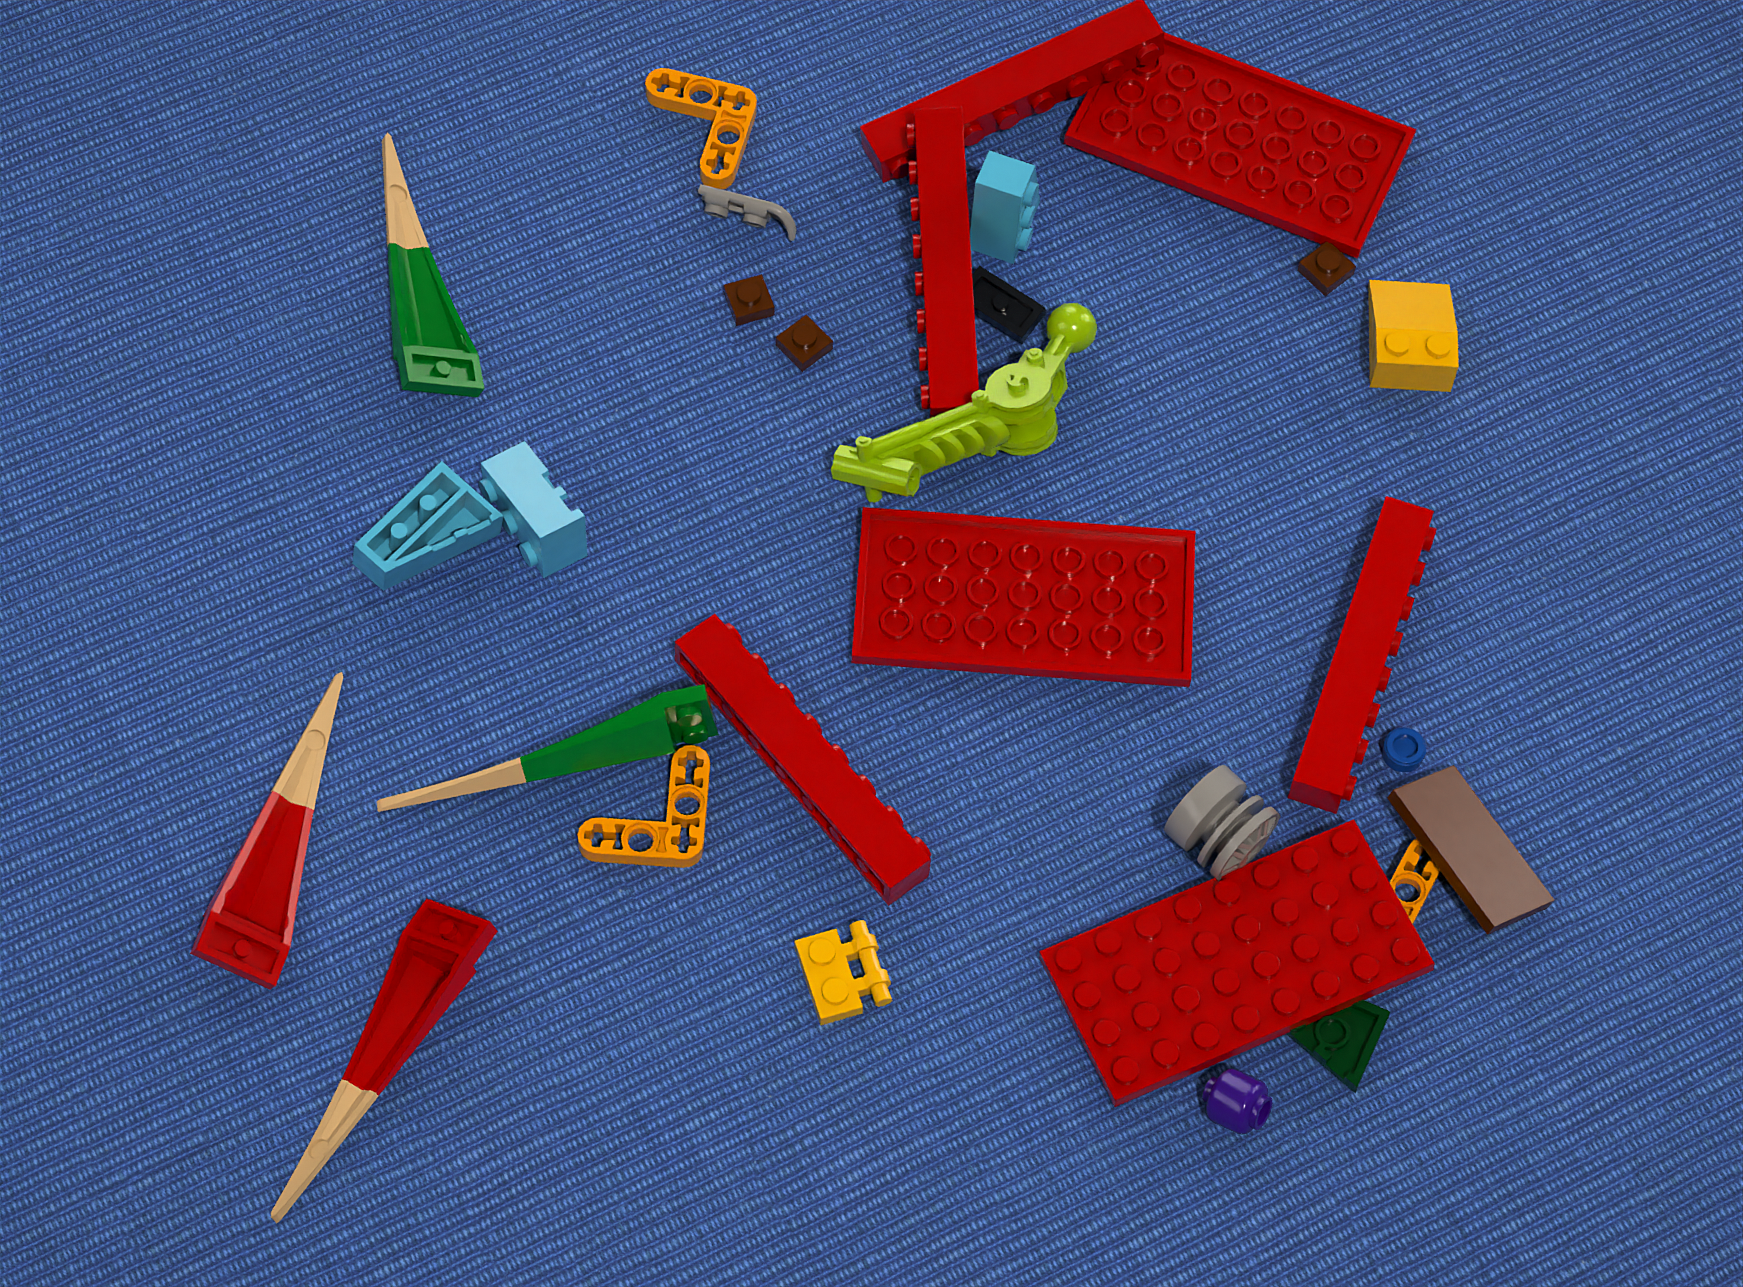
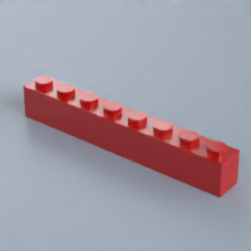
M1135 0L860 126L862 148L883 183L894 178H903L909 174L908 160H916L915 148H907L906 124H914L915 108L962 106L965 146H972L980 142L985 136L1000 129L1007 130L1012 128L1026 117L1035 113L1047 112L1055 104L1070 97H1079L1100 83L1114 81L1120 78L1126 71L1140 65L1153 63L1159 56L1164 54V31L1145 1Z
M962 106L915 108L914 124H906L907 148H915L916 160H908L909 185L917 184L918 197H910L911 222L919 221L920 234H912L913 259L921 258L922 271L914 272L915 296H923L924 309H916L917 334L925 333L926 347H918L919 371H927L928 385H920L921 409H929L930 418L972 402V394L979 390Z
M1385 497L1296 768L1288 799L1337 814L1341 799L1350 802L1357 777L1349 774L1353 763L1362 765L1369 740L1361 738L1364 727L1372 729L1374 727L1381 704L1373 702L1376 690L1385 693L1392 668L1384 665L1388 655L1393 657L1397 655L1404 633L1396 631L1399 620L1408 621L1415 599L1407 596L1410 585L1418 587L1426 563L1418 561L1421 550L1430 552L1437 528L1429 526L1434 513L1433 510L1392 497Z
M713 614L675 641V661L697 686L705 684L711 703L888 906L929 877L931 853L927 845L917 836L912 838L903 828L904 823L898 812L892 806L887 805L885 807L875 796L876 790L870 780L863 774L858 776L852 770L845 752L835 743L830 745L822 736V729L817 720L811 714L806 713L804 715L795 705V698L789 688L783 683L777 684L771 678L764 660L757 653H749L742 645V638L732 624H724L716 614Z

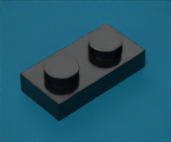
M979 265L972 274L974 314L1023 344L1045 316V307Z

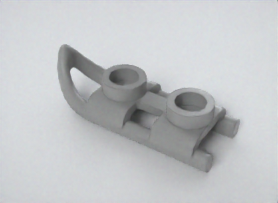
M700 184L698 194H702V200H705L704 213L722 219H727L728 213L731 212L744 215L742 221L744 224L765 229L767 222L774 218L786 227L789 240L794 241L797 231L796 224L790 213L782 206L773 202Z

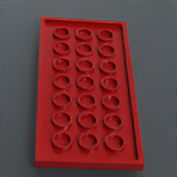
M1164 32V54L1159 56L1156 61L1149 65L1137 66L1126 71L1120 78L1110 82L1105 81L1087 91L1065 134L1064 144L1319 244L1329 242L1340 252L1358 259L1414 140L1417 129Z
M863 507L851 663L1190 687L1196 531Z
M1354 819L1246 864L1242 868L1222 876V879L1219 881L1216 878L1210 879L1039 951V959L1114 1107L1287 1034L1296 1027L1304 1024L1308 1025L1325 1016L1350 1007L1353 1003L1371 998L1434 970L1435 963Z

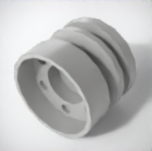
M1226 765L1218 766L1203 777L1177 805L1164 827L1165 833L1186 852L1205 842L1197 861L1203 868L1212 864L1210 873L1218 881L1222 879V876L1248 864L1264 847L1280 819V814L1273 807H1266L1262 810L1264 800L1259 795L1252 796L1242 804H1239L1247 786Z

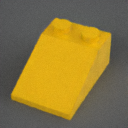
M1369 280L1370 387L1451 392L1459 364L1458 331L1450 285Z

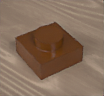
M1325 242L1299 262L1297 271L1324 296H1327L1354 275L1356 266L1333 244Z
M762 274L723 285V294L736 326L775 316V306Z
M805 315L776 337V346L803 372L833 350V340L813 320Z

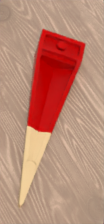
M342 672L333 677L207 907L200 930L190 952L194 956L269 990L276 986L291 947L307 844L326 750L343 681Z
M426 898L403 930L372 1012L346 1071L307 1149L271 1211V1218L276 1223L284 1217L477 972L473 967L498 932L490 921Z

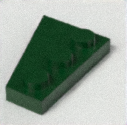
M1360 1000L1353 1003L1350 1007L1325 1016L1308 1025L1304 1024L1290 1030L1287 1035L1356 1093L1388 1021L1390 1011L1365 1000Z

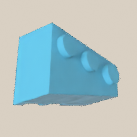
M989 150L975 182L970 229L971 250L1014 264L1019 250H1027L1033 234V228H1030L1040 203L1035 165Z
M525 441L481 462L482 480L478 482L480 490L490 504L493 502L497 504L501 511L500 513L504 515L502 522L504 529L509 535L515 533L521 542L519 545L520 552L529 567L535 565L542 577L545 578L587 556L585 515L579 508L572 512L563 502L564 499L568 498L567 493L561 485L554 488L547 477L550 475L548 469Z
M441 461L354 545L352 564L384 591L500 535L504 515Z

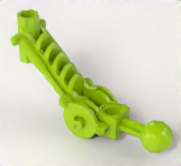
M1064 303L1052 311L1046 326L1047 337L1050 341L1042 352L1039 348L1026 349L1018 363L1008 364L996 370L988 378L985 391L977 390L972 394V402L875 439L859 436L855 441L856 447L839 445L834 453L831 467L832 478L864 486L867 500L869 502H878L883 497V491L914 497L919 489L921 476L979 453L992 457L998 450H1002L1011 455L1027 456L1047 449L1056 440L1058 434L1055 408L1068 388L1064 363L1071 353L1082 352L1095 340L1097 323L1091 311L1079 303Z

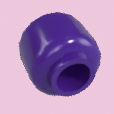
M1237 1069L1225 1070L1218 1078L1212 1077L1207 1082L1202 1096L1203 1101L1207 1102L1206 1113L1210 1121L1241 1135L1247 1134L1253 1129L1259 1130L1267 1121L1273 1104L1272 1098L1268 1096V1088L1262 1080Z

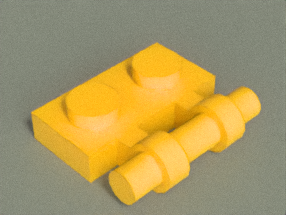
M864 920L856 921L849 925L853 940L848 943H841L837 929L794 940V948L820 1026L863 1014V1005L860 999L862 996L872 994L877 1007L885 1006L892 1002L888 989L891 985L888 972L881 968L876 951L879 949L874 934L869 933ZM860 958L865 975L853 979L848 962Z

